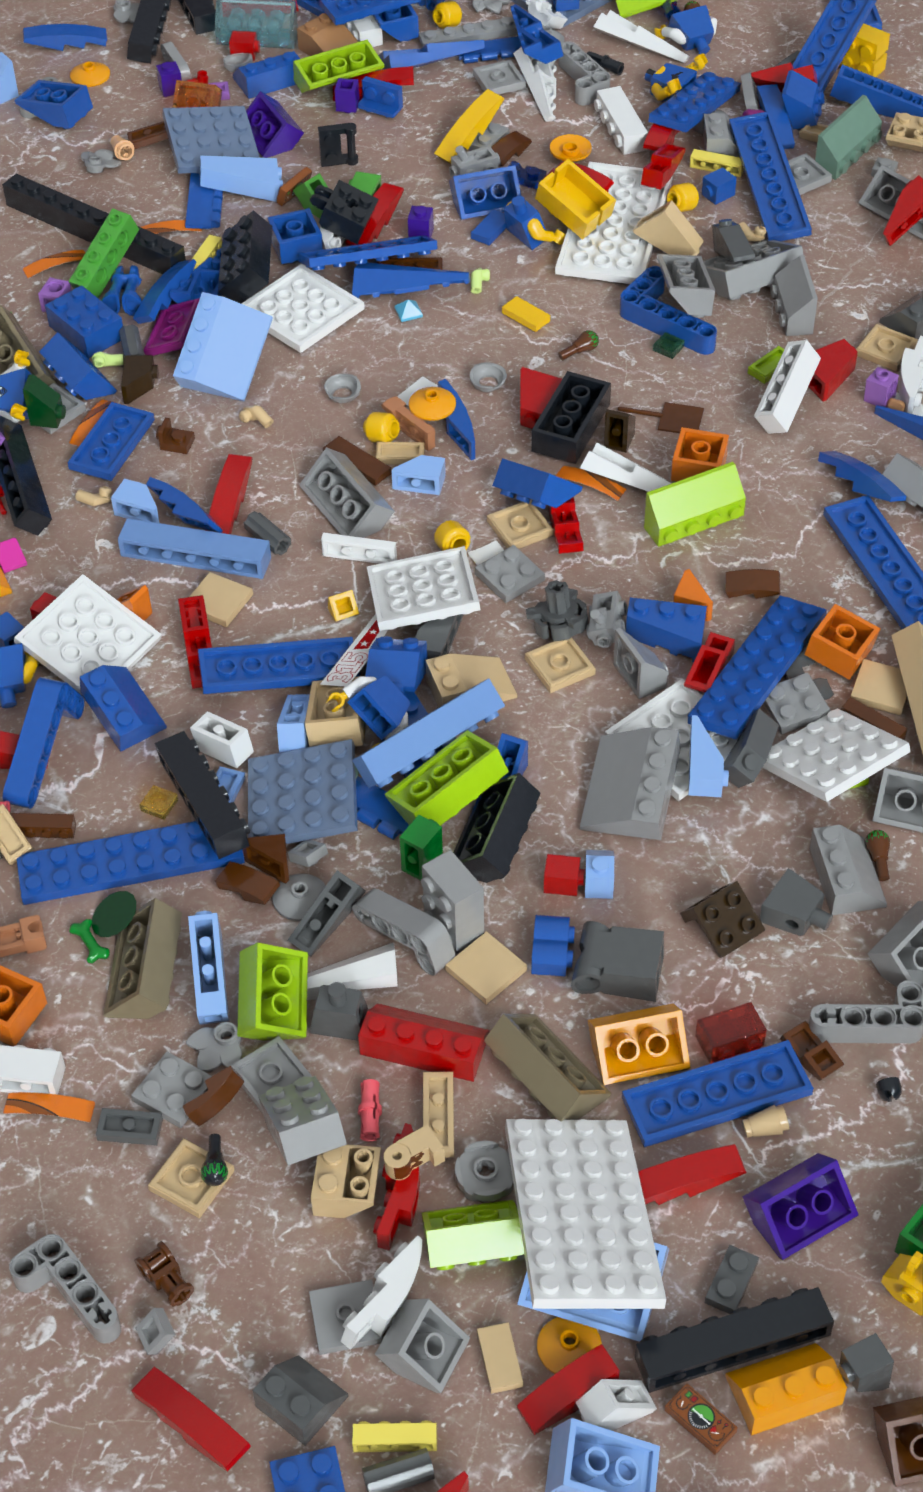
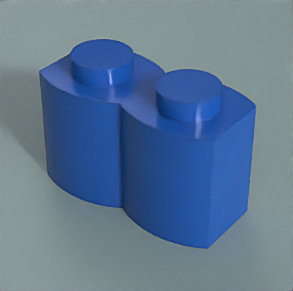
M535 915L531 974L566 976L567 968H572L573 950H568V943L574 944L575 926H570V917Z

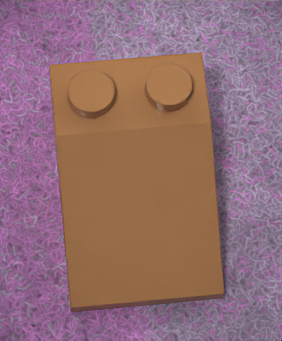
M322 13L320 16L297 28L299 50L309 56L359 42L344 24L335 25L326 13Z

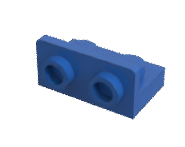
M367 76L364 77L362 80L363 98L358 103V108L394 118L403 108L402 86Z

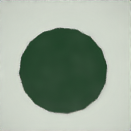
M118 891L102 900L92 917L94 933L100 937H111L124 930L132 921L136 912L137 902L134 895L128 891Z

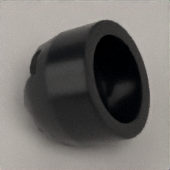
M898 1077L885 1078L876 1083L878 1094L884 1101L892 1102L891 1096L895 1100L900 1098L902 1086Z

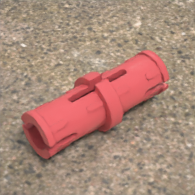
M374 1079L363 1080V1083H360L361 1104L358 1106V1115L361 1117L360 1138L363 1141L373 1142L380 1138L379 1116L382 1114V1106L379 1104L380 1083Z

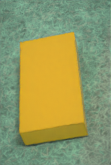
M518 296L502 306V313L534 332H537L550 322V314Z

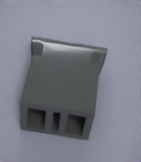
M585 922L579 943L581 955L575 963L571 981L572 990L581 994H593L602 991L604 994L656 1002L664 959V931L612 926L609 929L599 922Z

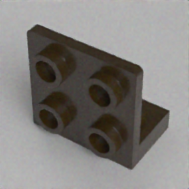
M738 881L719 888L680 913L685 923L696 920L700 924L719 958L725 957L765 931L762 922Z

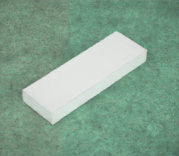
M323 533L321 538L322 553L325 557L378 564L397 560L396 542Z

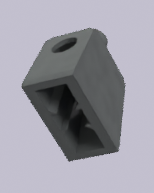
M788 868L763 902L760 921L766 925L803 936L812 924L826 931L832 922L833 915L822 910L824 893Z
M334 982L331 985H321L314 1008L310 1033L359 1041L358 1035L366 1013L369 1010L363 993L360 990L346 988L340 982Z

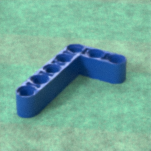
M660 266L647 268L620 294V316L697 353L708 355L715 351L717 337L715 326L657 300L665 290V279Z
M42 677L36 681L3 789V801H9L12 805L29 809L35 805L61 717L79 719L84 711V697L68 683Z

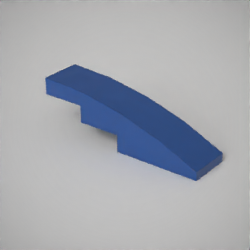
M47 24L23 28V42L63 51L64 45L84 49L86 42L106 46L107 33L106 28L89 25Z
M777 84L757 86L756 91L760 110L765 112L771 111L783 148H794L795 141L790 120Z
M195 259L176 263L154 283L133 317L138 324L155 321L159 310L169 308L172 301L170 290L178 289L182 280L190 278L191 272L196 265Z
M446 379L438 382V387L450 391L456 399L455 410L451 415L444 418L446 420L447 434L472 461L475 459V437L470 417L458 393Z
M837 451L819 452V462L836 466L835 476L854 481L852 491L889 502L906 501V495L892 481L873 467Z
M152 477L149 478L146 483L147 487L158 495L159 499L173 510L172 513L183 523L203 530L222 533L223 530L215 520L185 493L168 483Z

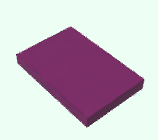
M200 298L170 305L168 309L161 310L143 350L145 355L154 356L183 348Z

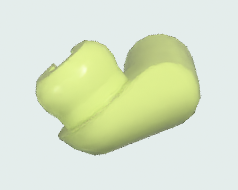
M478 268L472 272V293L478 294L482 292V281L490 280L489 269Z
M99 351L92 356V363L97 368L124 365V354H108Z

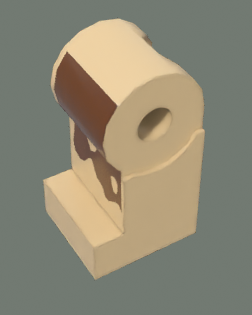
M428 1124L396 1141L384 1152L386 1173L394 1180L407 1178L413 1169L428 1161H431L434 1167L445 1161L444 1147Z

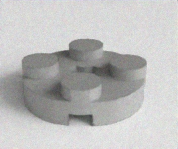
M478 1141L464 1149V1153L460 1158H457L455 1163V1179L458 1187L464 1192L468 1200L495 1201L503 1196H508L512 1192L514 1184L508 1149L507 1151L499 1147L498 1143L493 1141ZM482 1166H488L489 1170H494L489 1176H483L478 1173L482 1171Z

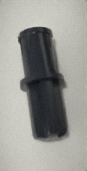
M587 52L606 71L617 75L622 74L624 70L623 62L616 61L610 58L609 55L602 56L594 52Z

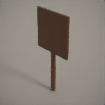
M665 402L662 413L627 407L617 408L621 412L661 417L658 430L679 434L682 427L699 430L704 408L668 402Z

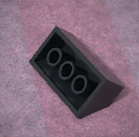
M520 773L499 780L479 795L453 853L478 881L488 883L496 879H502L509 873L512 859L519 850L521 838L528 829L529 819L537 808L536 803L541 793Z

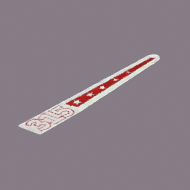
M376 614L320 685L345 687L352 682L368 661L369 649L376 638L385 636L388 631H379Z

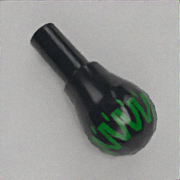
M211 1134L209 1136V1152L206 1154V1159L202 1164L200 1172L202 1180L210 1186L221 1185L228 1176V1168L221 1152V1136L219 1134Z

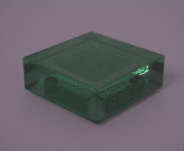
M665 332L653 344V351L673 359L684 347L685 340Z

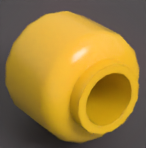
M455 1L441 2L435 6L433 20L439 28L456 27L460 24L462 11Z
M691 183L673 185L668 191L667 203L672 200L681 212L691 211L696 208L699 201L697 188Z
M372 412L364 421L363 430L371 442H392L399 434L400 425L391 413Z
M453 520L440 524L434 534L435 543L442 551L463 546L467 550L471 541L469 532L459 522Z

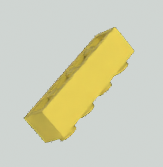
M694 149L690 156L691 168L714 172L723 167L737 177H741L744 171L739 157Z
M209 235L192 258L196 261L193 271L209 257L214 258L216 256L217 250L222 248V237Z
M427 1420L420 1423H411L410 1421L390 1423L388 1421H381L374 1424L362 1421L358 1424H353V1452H414L423 1448H427L428 1451H437V1424Z

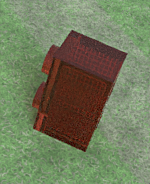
M752 1002L697 1020L695 1037L709 1063L712 1064L745 1052L760 1049L764 1046L767 1029Z

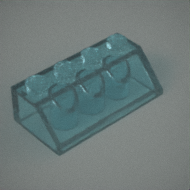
M216 0L215 35L217 45H229L232 31L256 32L257 40H260V47L295 49L298 39L296 0Z

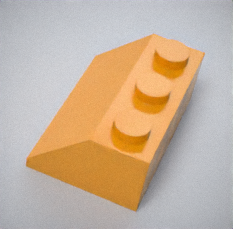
M674 1003L588 1020L592 1050L603 1085L691 1068L682 1010Z
M817 1343L725 1374L751 1436L842 1405L847 1391V1386L834 1358Z

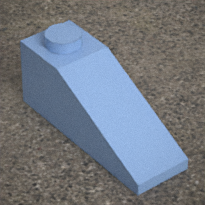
M310 694L287 695L277 722L279 753L308 747L309 742L305 728V719Z
M692 715L688 795L721 797L723 786L728 787L729 770H724V758L699 717Z

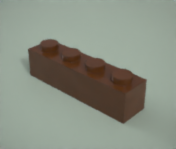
M852 697L842 706V711L905 740L907 728L875 711L873 708Z
M10 813L28 838H74L76 830L74 814Z

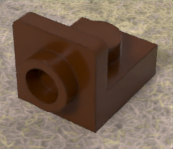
M166 417L156 431L160 450L188 454L195 440L193 431L172 428L171 419Z

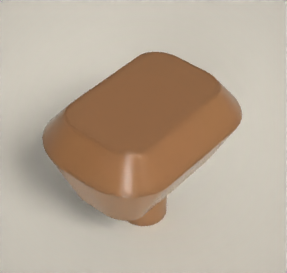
M890 398L887 401L886 407L904 412L905 403L901 400Z

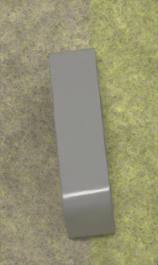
M567 41L561 43L564 56L559 58V66L575 80V102L581 106L593 104L594 100L597 99V90L610 88V74L575 43Z
M372 888L352 906L353 913L360 922L413 949L419 965L431 976H435L455 957V951L448 931L442 922L377 888Z
M912 980L901 982L897 987L893 1005H817L811 1010L809 1019L810 1030L818 1036L822 1043L826 1040L828 1043H916L923 1036V988L919 983Z
M48 1234L11 1259L9 1270L14 1284L20 1292L31 1293L51 1280L98 1342L104 1344L111 1343L120 1336L121 1323L116 1308L59 1235ZM52 1252H59L53 1257H47ZM32 1270L27 1275H20L23 1271ZM70 1274H76V1276L70 1280L64 1279L66 1276ZM86 1297H94L90 1302H81ZM100 1314H101L102 1319L105 1321L106 1324H104V1322H102V1321L99 1322L98 1316H99Z

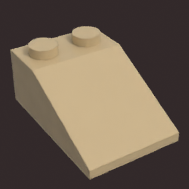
M450 653L425 660L426 681L438 708L488 678L503 702L517 698V693L498 657Z
M323 680L312 681L305 719L309 747L349 739L353 740L355 747L362 746L365 722L347 703L349 699L344 700V705L336 712H332L338 705L336 700L332 699L326 703V700L332 693H342L344 686L320 685Z

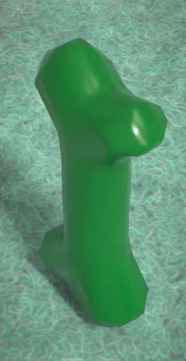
M85 919L80 924L73 923L69 928L70 933L79 936L88 948L87 963H94L98 959H107L110 955V950L101 947L91 934L90 927L93 924L91 919Z

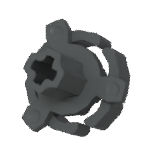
M558 580L548 582V585L545 587V602H539L535 607L526 609L527 619H534L536 634L542 639H548L549 630H551L553 641L568 640L572 636L584 632L587 624H589L586 603L577 599L578 590L570 589L566 582Z

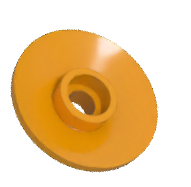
M88 61L81 63L70 72V79L74 84L86 85L87 87L101 85L110 77L108 66L99 62Z
M574 134L559 136L550 143V153L562 161L567 159L572 162L580 161L588 157L592 151V145L588 139Z
M440 387L422 388L413 393L409 399L411 413L420 419L428 421L444 419L451 415L456 408L454 395Z
M556 1317L549 1321L540 1331L537 1340V1352L542 1364L549 1371L556 1374L571 1362L602 1344L596 1328ZM573 1338L576 1342L568 1345L564 1342V1339Z

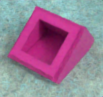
M16 538L0 542V567L4 574L27 565V561Z

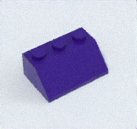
M261 91L246 110L257 150L264 158L292 150L304 134L281 104Z
M820 1153L815 1154L742 1196L754 1226L781 1260L786 1259L859 1215L838 1161Z

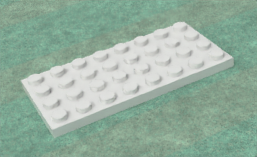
M589 162V168L604 174L614 182L608 189V193L616 199L613 213L600 226L597 225L596 229L583 240L571 229H567L556 263L555 274L631 284L648 268L654 245L637 236L633 229L641 218L666 204L673 176L660 190L641 185L643 168Z
M506 1119L505 1132L533 1309H665V1290L627 1120L581 1119L559 1121L557 1119Z

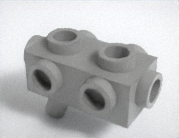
M458 146L455 149L457 155L451 157L449 172L451 177L496 169L500 165V157L490 146L468 152L464 150L463 146Z
M618 591L595 594L593 596L592 606L589 607L590 623L587 624L586 632L588 638L592 639L595 646L610 647L612 643H615V629L621 628L625 631V623L622 618L627 615L628 606L626 601L621 599Z

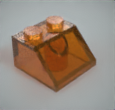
M176 80L172 108L220 107L222 89L212 84Z

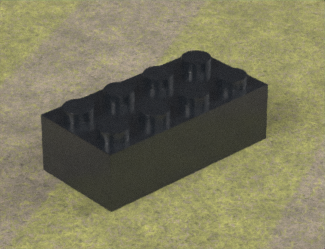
M254 210L247 216H242L237 224L232 228H227L222 235L218 292L225 298L240 304L269 283L273 226Z
M567 371L532 429L531 452L576 464L603 418L606 409L610 406L611 383Z

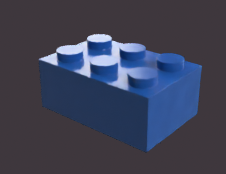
M82 285L45 305L49 327L64 336L83 352L88 359L94 353L102 352L121 341L119 330L123 327L122 317Z

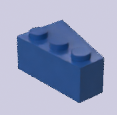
M630 597L626 633L640 643L654 648L658 645L670 650V654L675 656L682 654L690 657L694 663L703 643L707 606Z

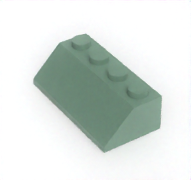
M862 95L818 135L815 161L831 173L834 180L845 174L848 168L853 163H856L864 153H867L870 147L878 143L882 137V120L867 96Z

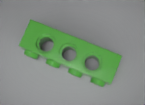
M112 208L68 281L73 289L82 285L99 298L139 231L131 215Z

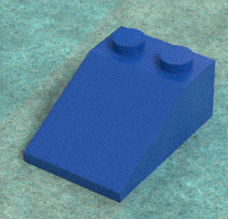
M38 80L15 99V103L52 126L63 127L64 129L74 127L75 123L85 117L93 108L87 86L80 84Z

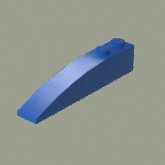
M842 64L829 96L839 101L853 104L862 95H865L877 114L894 118L896 112L923 117L922 95Z

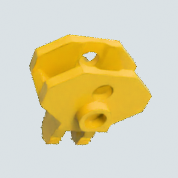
M918 1251L913 1256L900 1253L883 1275L881 1283L893 1298L923 1317V1254Z

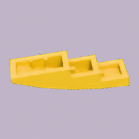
M487 89L461 115L434 154L451 164V157L457 155L456 147L463 146V148L468 150L477 134L483 135L504 98Z

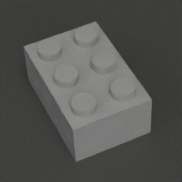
M451 850L422 865L421 885L423 887V896L421 898L424 904V912L443 923L448 931L454 951L458 954L484 934V888Z
M316 1076L299 1078L293 1084L284 1087H273L267 1090L266 1093L258 1096L267 1129L287 1165L347 1145L339 1113Z

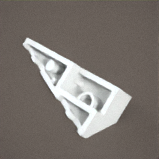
M611 10L607 15L601 13L593 26L601 33L682 63L689 59V56L641 26L634 25Z
M520 47L513 53L544 120L546 122L556 119L553 115V110L556 108V104L553 103V99L556 98V78L554 77V73L557 71V67L554 65L556 60L545 64L524 54L522 47Z
M596 443L593 451L588 452L580 467L581 469L648 492L672 484L600 443Z
M394 943L307 973V1000H317L320 986L331 985L334 982H340L346 988L356 990L398 987Z

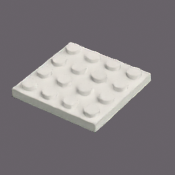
M302 264L241 303L272 316L273 320L268 333L300 353L364 310V302Z
M465 546L367 566L379 631L394 630L397 627L418 625L426 621L445 619L450 616L470 614L481 610Z
M82 574L14 637V643H22L24 651L80 693V676L102 665L127 667L130 670L161 640L162 634Z
M680 679L605 731V735L649 727L679 730L681 749L671 796L677 801L687 796L689 791L691 725L688 724V715L703 696L697 690L684 687L685 681L683 679ZM706 730L725 761L739 737L735 740Z
M837 708L772 746L767 761L762 768L828 802L910 753V746L908 742Z

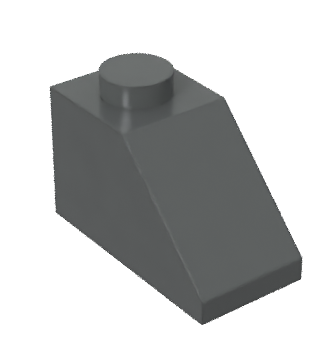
M875 1333L842 1350L838 1368L844 1381L847 1384L852 1383L857 1392L883 1391L889 1388L894 1360Z

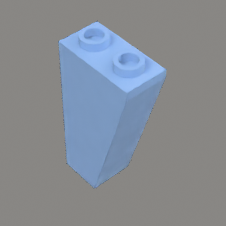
M200 155V186L276 202L279 189L283 186V180H281L282 168L278 167L277 158Z
M200 911L195 913L194 916H188L197 1017L199 1024L202 1025L229 1021L222 931L218 914L211 911Z

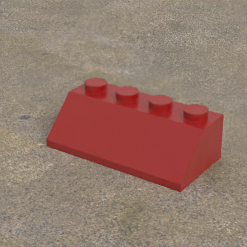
M377 1003L367 1011L358 1035L360 1055L430 1072H453V1077L474 1082L486 1046L484 1040L490 1033V1030Z

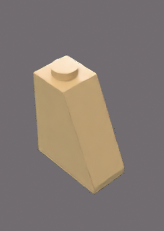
M672 200L641 218L633 229L637 236L667 254L697 256L700 252L699 248L703 243V239Z

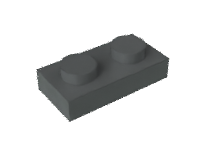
M102 1108L96 1131L97 1141L157 1146L163 1122L162 1113Z
M729 1245L707 1292L705 1304L728 1314L738 1309L758 1265L759 1257Z

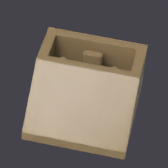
M896 112L886 135L887 144L889 146L923 152V117Z
M344 1145L317 1155L311 1193L313 1216L346 1218L374 1206L381 1147Z

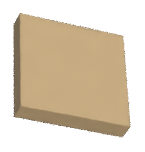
M876 324L856 350L858 351V357L897 371L901 366L905 348L914 350L918 339Z
M531 500L529 504L521 502L487 515V522L507 548L515 545L520 549L554 535V529L537 507L531 505Z
M209 572L189 597L203 595L207 620L228 627L253 596V589Z
M572 637L568 640L553 641L525 653L526 662L550 693L591 677L596 673V668Z
M863 659L851 697L868 707L901 715L907 699V693L900 668Z
M487 931L445 965L446 971L486 1005L527 971V964Z
M183 1138L148 1184V1188L154 1194L200 1219L234 1173V1165L225 1161L228 1168L227 1179L218 1186L207 1185L202 1180L200 1172L208 1151Z

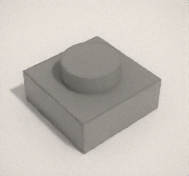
M878 157L872 168L871 176H875L881 165L896 172L898 162Z
M306 840L287 853L290 862L309 867L317 864L322 857L328 854L326 844Z
M153 1308L135 1327L147 1355H157L176 1335L163 1308Z

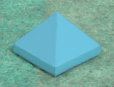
M406 300L394 306L401 322L423 317L417 302L414 300Z

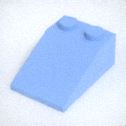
M570 1418L553 1428L545 1492H656L660 1446Z

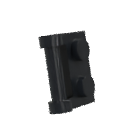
M343 123L318 127L322 167L342 164L354 166L359 163L355 145L356 124ZM340 134L347 135V154H342Z

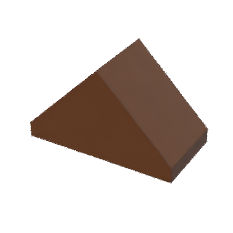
M285 834L249 837L248 842L250 846L243 849L245 862L286 884L289 881Z

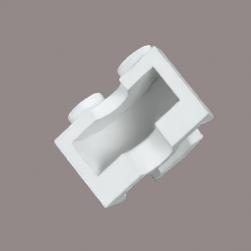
M547 0L526 1L528 12L540 20L544 26H550L552 29H561L568 20L559 11L553 13L552 5Z

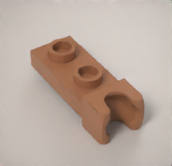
M394 396L381 405L387 413L395 416L403 433L415 442H424L427 451L435 447V429L432 425L414 416L406 408L404 401Z
M39 915L21 918L18 923L0 927V957L27 951V954L47 948Z

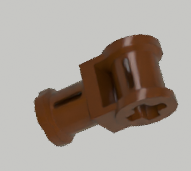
M160 1241L157 1243V1248L143 1258L137 1257L134 1259L142 1276L157 1291L163 1289L172 1307L186 1302L194 1292L193 1285L186 1283L180 1276L179 1264L164 1242Z

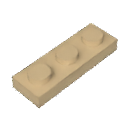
M423 1072V1126L427 1124L430 1126L444 1147L445 1158L454 1157L453 1072Z

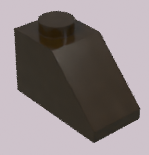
M125 355L121 381L124 404L131 403L154 388V381L159 378L158 365H154L153 355Z
M606 409L604 446L608 449L627 453L635 435L636 417L631 414Z

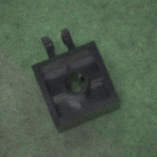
M341 180L338 181L334 190L322 185L317 186L314 190L315 194L310 198V202L316 208L323 211L319 220L321 227L358 245L379 199Z

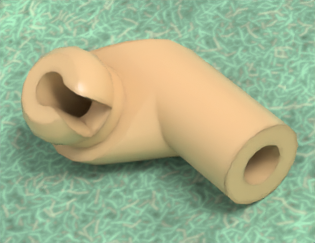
M745 222L739 223L748 241L761 242L765 239V227L760 226L759 228L757 226L755 230H751Z
M258 405L247 406L239 413V418L244 423L250 420H258L264 428H268L274 422L267 412Z
M103 486L99 488V493L96 494L79 489L75 498L77 501L87 505L98 506L111 501L112 489L108 486Z

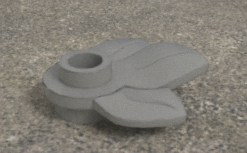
M116 0L113 6L114 18L120 23L129 21L134 24L140 3L131 4L130 0Z
M473 0L472 6L476 12H481L486 8L499 15L502 4H509L510 0Z
M99 149L95 153L86 151L81 154V160L84 161L86 170L91 173H101L104 167L115 168L121 165V161L113 159L114 153L108 149Z
M230 1022L220 1023L215 1029L201 1028L186 1041L187 1046L200 1051L197 1067L204 1072L213 1071L221 1064L227 1068L241 1060L242 1050L239 1046L242 1037L237 1036V1026ZM227 1036L231 1037L230 1039H226V1040L223 1039L224 1037H227Z

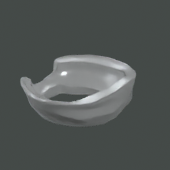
M251 53L228 55L223 59L224 67L230 72H235L238 67L252 63L253 56Z
M490 362L476 364L470 372L471 383L482 392H492L499 389L507 378L506 370L503 366ZM485 377H492L497 380L498 385L495 387L482 386L480 380Z
M337 374L326 380L324 389L333 401L348 403L360 394L361 385L359 379L352 374ZM340 388H346L352 392L348 397L333 396L334 392Z

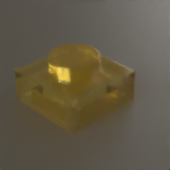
M153 785L139 804L140 810L165 820L177 803L178 797L176 793Z

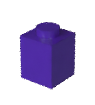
M176 61L156 65L158 85L163 97L182 94L181 72Z
M338 78L335 87L336 111L356 113L360 101L358 79Z
M411 206L408 216V237L425 235L431 238L434 230L433 208Z

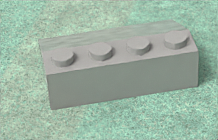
M766 239L750 245L755 253V259L732 262L719 255L703 262L715 292L719 296L728 298V300H736L741 298V294L759 292L760 288L764 286L771 287L774 284L775 275L799 255H803L802 246Z
M649 727L601 736L582 814L580 830L661 840L681 749L679 730Z

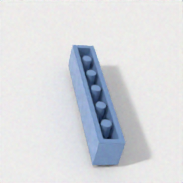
M130 518L126 519L118 537L120 554L123 557L259 579L264 578L271 560L270 542L268 540Z
M488 678L354 758L352 761L368 788L375 785L382 788L393 781V774L399 771L403 775L415 767L413 762L419 758L424 762L436 755L434 749L441 745L445 748L456 739L455 736L467 730L470 732L479 728L477 723L484 719L485 723L498 717L499 713L497 711L503 708L505 704Z

